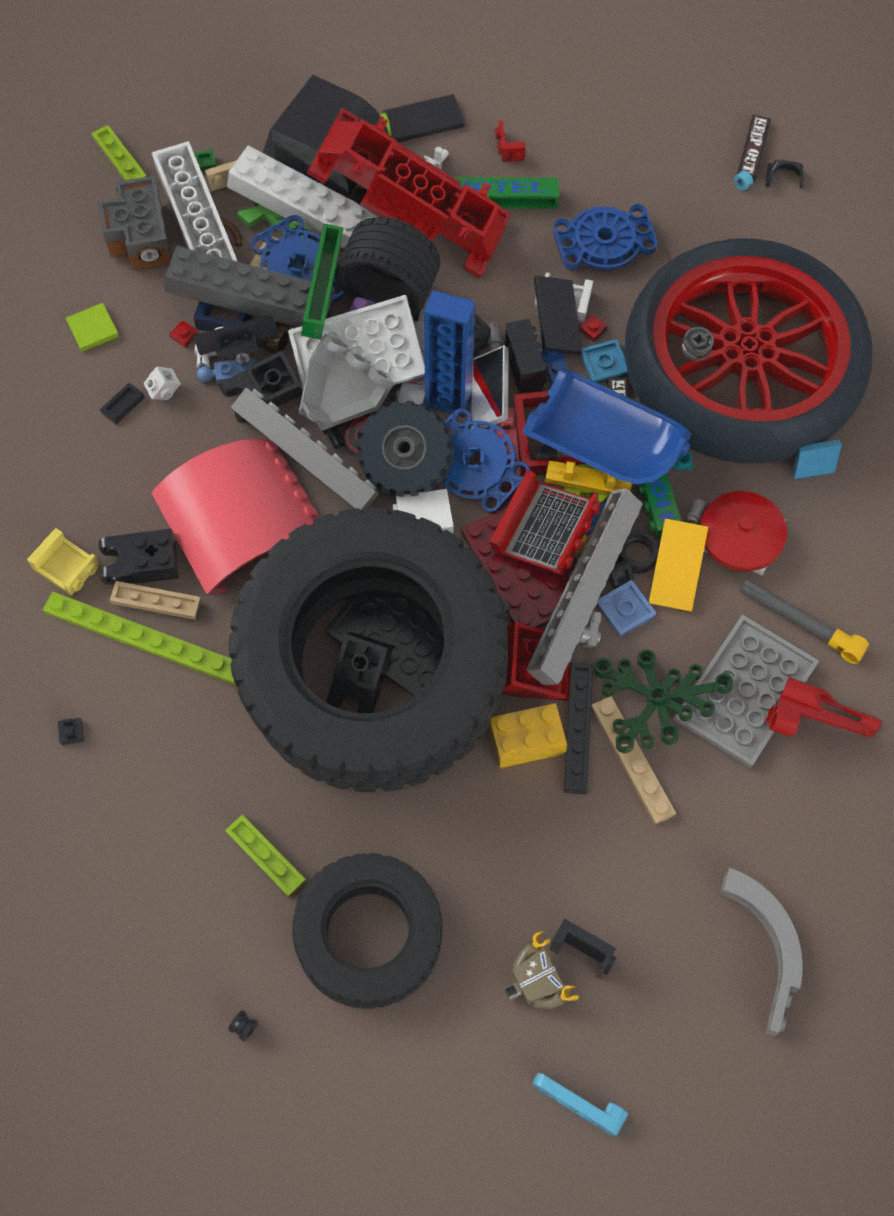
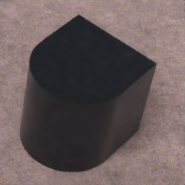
M312 74L271 128L275 160L347 198L357 185L356 182L332 169L324 184L307 174V171L341 108L359 118L358 122L362 118L372 125H377L381 116L362 97ZM385 126L384 131H385V132L387 133V135H388V130H387V127Z

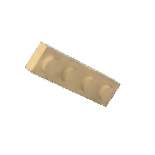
M119 581L115 582L110 598L111 604L192 620H196L202 601L201 597Z

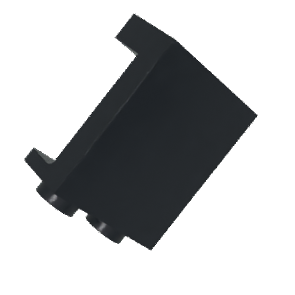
M565 918L555 934L549 949L558 954L565 942L601 963L596 975L599 979L603 973L608 975L617 958L613 956L616 950L615 947Z

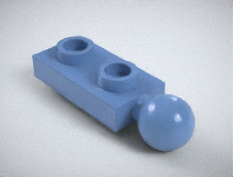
M250 358L246 363L244 359L243 363H239L236 360L214 362V369L212 370L207 366L200 367L197 370V378L199 381L207 383L216 377V384H221L223 381L245 371V368L255 364V359Z

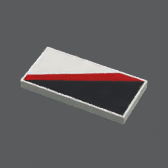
M505 345L473 359L471 397L473 421H487L498 424L508 420L509 348ZM479 425V428H488V427H489V426H486V425Z

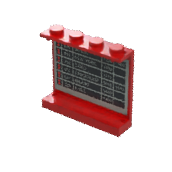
M526 471L489 541L493 551L564 576L566 570L572 566L575 552L581 548L585 532L588 533L591 528V520L594 514L597 515L600 510L598 495L594 492L591 498L571 493L538 482L534 472Z

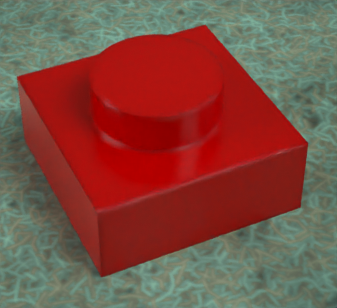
M591 314L579 326V332L595 342L607 330L608 325Z
M183 320L169 333L170 338L184 348L194 340V335L199 334L197 329Z

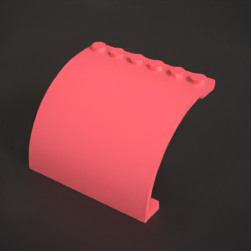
M270 439L240 440L210 449L178 467L151 492L207 595L223 594L228 589L224 580L251 561L267 554L282 538L284 540L288 539L289 533L305 523L309 526L313 524L314 519L319 518L317 510L310 502L307 493L300 485L288 461L284 458L278 445Z

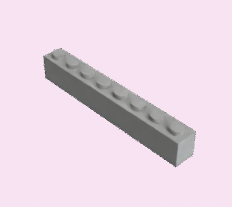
M245 388L231 406L234 411L354 508H360V511H366L379 495L374 491L376 487L369 480L366 479L363 482L359 479L360 473L351 466L349 469L343 466L344 460L335 453L332 456L326 452L327 446L319 440L316 443L310 439L312 434L303 427L300 430L294 426L296 422L287 414L284 417L278 413L280 409L271 401L266 404L262 400L264 396L256 389L250 391L248 388Z

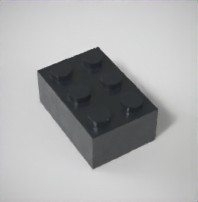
M530 319L506 323L504 345L509 348V364L518 394L542 392L544 384L547 383L545 373L548 372V365L546 360L542 359L541 343H537V330L535 326H532Z

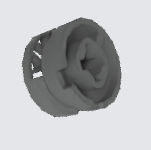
M702 327L689 329L682 343L684 356L693 361L705 360L712 350L714 343L713 335Z

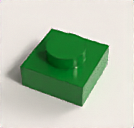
M212 149L194 153L201 172L217 167Z

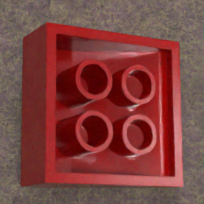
M513 622L508 625L507 680L502 693L516 697L569 700L571 660L567 664L559 684H541L526 671V668L545 630L519 622Z

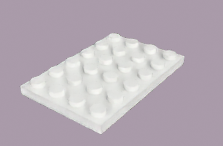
M406 295L325 320L323 335L326 333L347 344L349 350L359 353L372 362L370 365L376 370H383L393 380L394 385L425 376L424 359ZM301 326L288 330L302 387L304 388L309 359L320 340L301 336Z

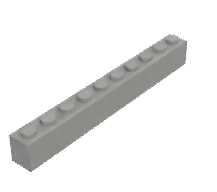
M627 488L611 491L526 668V671L543 685L559 684V681L563 678L567 664L572 658L574 649L581 639L582 632L589 622V617L598 603V598L606 586V581L614 569L615 562L623 550L627 536L630 534L635 519L639 515L643 503Z

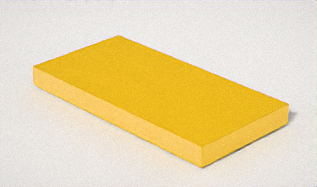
M665 519L649 604L692 612L708 527Z

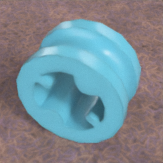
M742 170L733 179L736 187L742 191L753 184L752 176L745 170Z

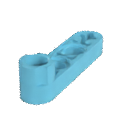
M537 1073L532 1082L536 1089L614 1137H617L628 1116L624 1109L611 1102L608 1103L603 1112L541 1073Z

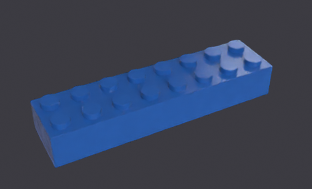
M433 290L424 311L425 405L431 409L453 414L454 411L460 408L467 410L471 400L475 301Z

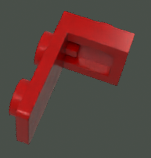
M498 120V127H495V138L499 139V142H497V152L501 154L502 162L525 160V141L506 143L503 120Z

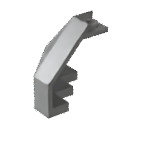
M324 333L309 359L298 414L316 422L321 431L378 410L394 382L383 370H376L371 366L372 362L365 357L349 350L347 344Z

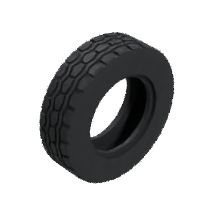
M361 853L354 854L351 857L346 856L322 868L323 871L318 872L310 880V884L305 886L300 895L301 898L297 901L294 911L295 915L293 916L292 935L294 947L308 979L321 993L330 999L354 1008H381L389 1006L394 1002L397 1003L407 998L408 995L413 994L427 980L434 969L442 943L441 910L434 891L425 882L426 879L404 861L400 862L397 858L388 855L386 857L383 854L370 853V855ZM362 894H377L392 900L403 911L409 925L408 937L400 953L388 963L374 968H359L347 964L334 953L328 942V928L335 911L348 899Z

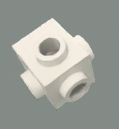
M156 367L143 383L152 399L167 401L181 385L173 369Z

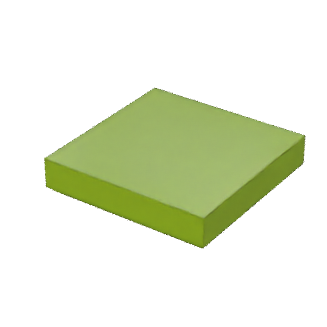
M103 303L65 318L81 352L119 337Z

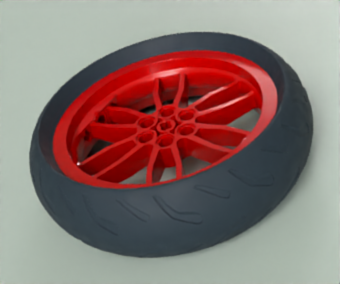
M748 238L720 240L698 246L672 259L655 273L640 292L631 310L626 327V366L632 387L640 403L684 425L692 433L688 441L691 444V449L724 461L737 463L775 462L795 457L800 447L827 441L855 413L866 392L872 370V338L868 322L859 302L847 284L829 267L813 256L791 246L768 240ZM725 292L726 309L731 326L712 314L690 304L706 296ZM733 292L749 293L750 317H741ZM758 294L772 297L790 306V308L782 311L766 325L762 326L757 323ZM677 314H680L702 325L711 332L714 338L712 346L714 351L705 360H691L676 369L668 352V334L672 333L684 339L686 332L691 329L689 326L674 321ZM800 314L809 322L797 329L782 333L776 332L779 327ZM816 331L825 347L827 366L803 354L789 351L782 347L796 343ZM716 365L720 367L712 375L694 386H691L683 378L701 369ZM785 366L823 378L820 386L793 373ZM730 373L739 376L737 391L738 409L719 404L701 393L713 388ZM765 373L787 387L808 394L810 397L787 408L772 409L770 388ZM746 381H754L761 397L763 409L754 408L749 410L746 408Z

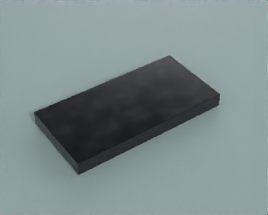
M454 94L382 111L388 117L391 137L396 142L465 127V121Z
M536 275L534 287L543 351L579 355L582 352L573 281Z

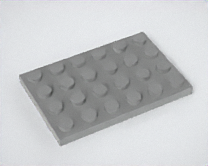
M742 615L696 683V685L715 682V678L719 674L725 673L733 678L732 690L726 694L715 691L694 695L715 705V711L711 717L703 716L700 709L684 701L682 705L689 706L693 710L691 720L682 721L678 713L675 714L673 720L751 768L774 731L769 730V725L766 724V717L771 706L778 705L788 678L792 677L806 683L819 660ZM708 707L704 708L706 711L711 710V708ZM682 712L683 715H689L688 712Z

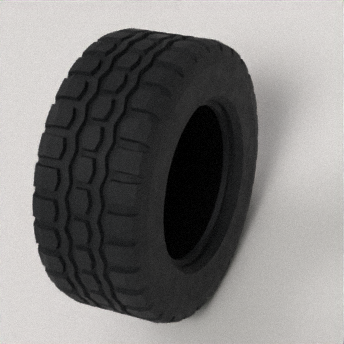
M360 508L339 511V515L336 516L332 513L314 519L313 524L309 526L305 523L289 533L288 539L284 540L282 538L267 552L268 557L266 559L262 558L250 574L251 580L245 582L237 599L239 606L235 607L232 615L230 628L233 633L229 636V656L233 660L230 666L243 706L267 742L286 762L294 768L301 769L302 773L317 781H326L327 785L346 790L351 787L358 792H375L376 789L382 788L383 792L402 789L403 785L408 783L410 786L428 781L429 776L432 774L440 775L454 766L453 761L456 759L461 760L475 747L474 742L481 739L491 725L490 720L496 715L502 700V692L505 689L507 680L508 631L504 606L500 595L496 592L497 587L488 570L482 568L483 563L470 548H464V542L448 530L442 531L441 526L423 517L416 519L414 514L394 510L392 513L388 512L387 508H367L366 511H360ZM366 592H388L414 601L433 617L444 636V649L440 664L426 687L408 702L391 710L378 713H354L329 705L306 686L302 668L304 646L317 620L330 607L341 600Z

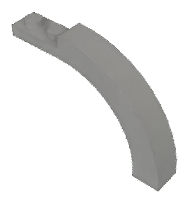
M729 868L725 873L720 896L739 903L755 915L767 930L775 947L778 960V980L765 1034L775 1037L780 1031H784L787 1018L783 1016L785 1007L789 1008L792 1000V994L789 991L796 993L801 987L803 962L799 938L789 915L774 895L753 878Z

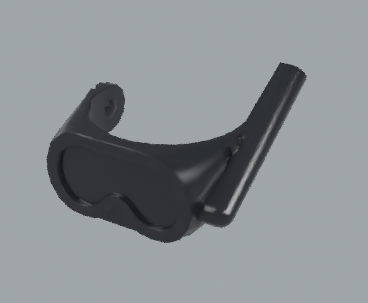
M775 160L773 164L769 163L767 165L766 187H770L772 175L775 171L789 169L800 177L799 188H802L804 182L803 164L793 161Z

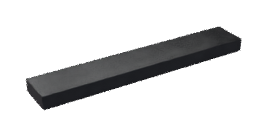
M571 663L567 749L563 793L587 794L593 678L592 664Z

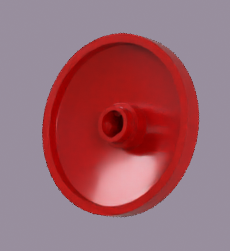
M732 491L717 497L705 509L700 523L701 526L708 527L704 546L707 553L722 566L736 571L749 572L767 567L779 557L787 539L786 521L778 507L766 497L749 491Z

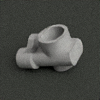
M591 613L589 622L585 626L579 641L581 647L593 648L599 643L601 633L598 631L601 622V613Z

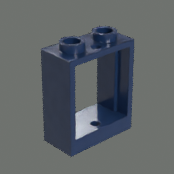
M199 301L193 319L196 329L208 332L217 327H227L249 321L253 315L240 312L237 323L209 317L213 305Z

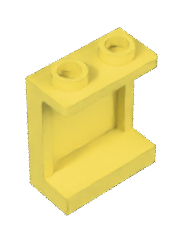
M57 528L50 533L27 559L34 571L70 596L83 587L84 581L90 575H93L99 566L96 555L93 553L89 555L74 545Z

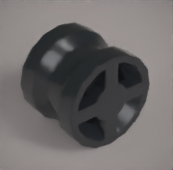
M241 1010L230 1023L228 1031L239 1035V1039L245 1042L256 1029L258 1021L247 1017V1013Z

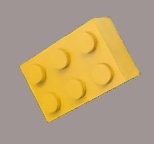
M556 703L494 716L490 720L489 730L499 769L566 753L567 742Z

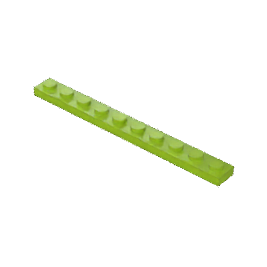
M53 591L43 608L44 614L235 685L230 666L233 660L231 658Z

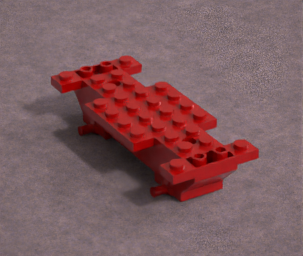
M341 108L307 174L325 184L332 169H335L367 189L359 205L377 217H390L413 225L422 231L432 242L436 233L469 252L462 269L479 279L491 259L511 215L487 196L491 185L487 186L488 183H483L480 191L474 190L468 185L462 188L460 181L388 136L384 131L388 120H384V117H380L377 125H372L362 118L358 122L359 118Z

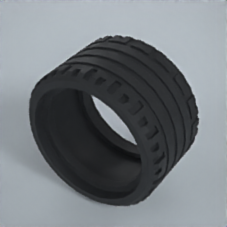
M372 217L360 221L354 228L337 265L336 278L343 292L353 302L356 297H360L377 304L406 295L411 314L415 315L421 311L439 271L441 259L432 241L413 225L390 217Z

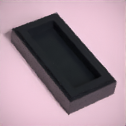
M128 383L100 409L101 414L114 424H117L145 396L136 387Z

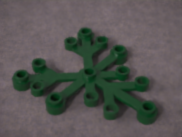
M651 650L640 651L637 660L638 665L645 671L650 688L634 680L631 671V661L628 659H621L618 662V671L612 669V663L607 658H599L594 663V672L598 677H609L615 680V682L606 681L602 684V694L609 697L615 691L630 688L647 698L648 704L639 717L624 720L615 719L612 723L613 732L619 734L616 737V749L623 754L633 750L634 739L639 732L641 735V747L644 749H651L653 747L654 737L650 734L647 721L655 709L662 726L660 732L661 741L667 745L675 744L679 738V729L670 723L666 708L678 713L682 721L691 720L693 710L691 707L683 706L673 700L681 699L700 709L703 716L711 717L714 714L715 705L694 695L715 691L726 694L733 688V678L728 674L722 673L715 678V682L691 686L695 680L700 679L702 676V667L698 664H693L689 667V673L679 687L669 691L673 684L680 681L681 673L675 668L668 670L667 677L659 686L653 668L656 656ZM697 670L699 673L695 674L692 671ZM673 674H674V675H676L677 677H676V678H672L670 675H673ZM606 687L612 688V689L609 690V691H608V690H605ZM708 707L711 708V710L706 711L704 708ZM682 712H688L689 715H683ZM616 725H622L623 727H622V728H616L615 726H616ZM671 735L673 738H667L666 736ZM646 739H648V740H650L651 742H650V743H645V742H643V741L646 740Z

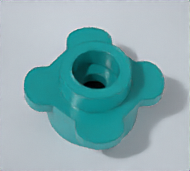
M687 452L685 456L681 454L673 469L676 471L680 469L692 470V454L690 452Z

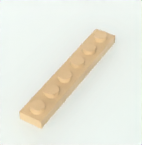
M612 696L592 704L591 710L654 825L674 817L676 812L637 741L634 739V748L627 754H623L616 749V737L619 734L613 732L612 723L615 719L624 720ZM616 725L615 727H616V728H622L623 726H622V725Z

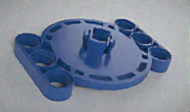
M641 204L632 205L628 214L613 207H594L578 214L572 222L565 218H559L553 224V235L562 263L569 270L578 269L581 263L597 270H616L631 263L637 257L639 251L644 255L654 254L658 245L647 210ZM639 211L642 213V216L636 217L632 213ZM563 225L567 230L559 231L557 227ZM646 227L648 231L640 232L638 228ZM569 241L572 245L565 247L562 245V242ZM650 242L653 244V247L646 248L643 244ZM575 257L578 261L570 263L567 261V258Z
M291 215L254 236L251 240V247L255 254L262 255L260 268H263L265 262L267 263V270L311 281L321 237L313 232L303 230L302 219L297 215ZM292 221H297L300 223V227L293 230L289 227V224ZM273 232H282V238L274 239L272 237ZM308 236L317 239L319 242L317 243L313 239L308 238ZM257 241H264L266 246L263 249H257L255 243ZM295 262L304 263V271L301 272L300 269L291 267L292 264ZM334 279L333 286L339 285L337 279ZM343 290L339 294H334L333 303L344 297L345 293Z
M457 409L445 421L448 429L453 430L454 453L452 467L448 471L447 478L442 480V482L457 496L470 500L482 499L481 503L484 510L488 513L496 512L502 509L514 496L523 477L516 476V469L521 466L525 467L526 471H531V469L525 462H516L514 445L503 429L487 421H473L472 415L466 409ZM460 414H467V421L459 424L457 422L458 416ZM479 425H486L491 428L489 430L485 428H479ZM496 430L501 432L505 438L501 439L496 434ZM508 443L511 449V455H509V450L507 448ZM481 454V466L470 464L474 455ZM452 482L454 485H456L458 487L457 491L454 490L448 483ZM506 482H510L512 485L511 490L508 493H503L501 486ZM468 492V493H472V494H474V495H465V494H462V493ZM496 498V507L489 509L487 507L488 500Z

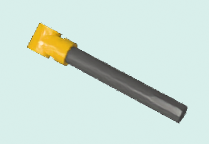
M749 580L745 581L740 590L743 594L827 641L828 646L841 652L842 658L851 664H858L869 647V643L865 638L859 635L850 636L838 628L835 630Z

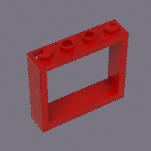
M549 391L514 394L520 459L530 467L531 472H534L536 476L547 474L549 461H530L527 435L522 433L525 427L524 408L537 407L541 402L546 404L550 398L547 396ZM571 456L550 460L565 464L568 461L575 463V466L585 464ZM521 466L522 476H524L526 473V468Z

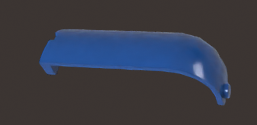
M568 369L559 370L552 387L547 393V396L550 397L546 404L541 402L537 409L529 414L522 432L612 477L633 484L653 482L668 473L680 455L685 456L691 445L688 441L692 434L684 425L665 414Z

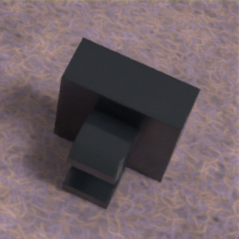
M626 559L621 562L617 561L609 575L613 588L617 589L630 580H634L631 564Z
M81 718L58 721L59 742L61 745L84 742Z

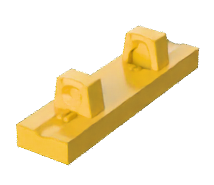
M549 460L545 483L593 493L596 492L597 494L610 496L611 491L624 488L631 492L632 483L621 481L602 471L575 466V463L568 461L565 464Z

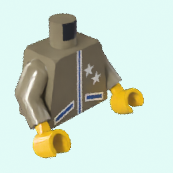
M540 931L520 951L513 963L514 970L511 975L515 983L503 989L509 1001L522 996L527 1005L532 1004L535 1008L553 1009L567 1001L577 1000L579 995L570 996L569 992L575 986L568 985L564 987L545 949H540V947L550 943V938L544 942L540 940V935L544 933V931Z

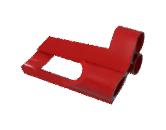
M792 677L788 678L778 705H772L766 717V724L769 725V730L787 737L796 734L800 715L868 738L877 733L882 723V720L837 703L827 691ZM821 702L859 716L861 720L858 722L824 709Z

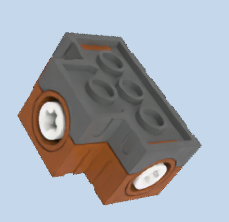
M155 175L115 182L118 198L98 201L103 234L110 257L129 255L133 270L170 264L169 242Z

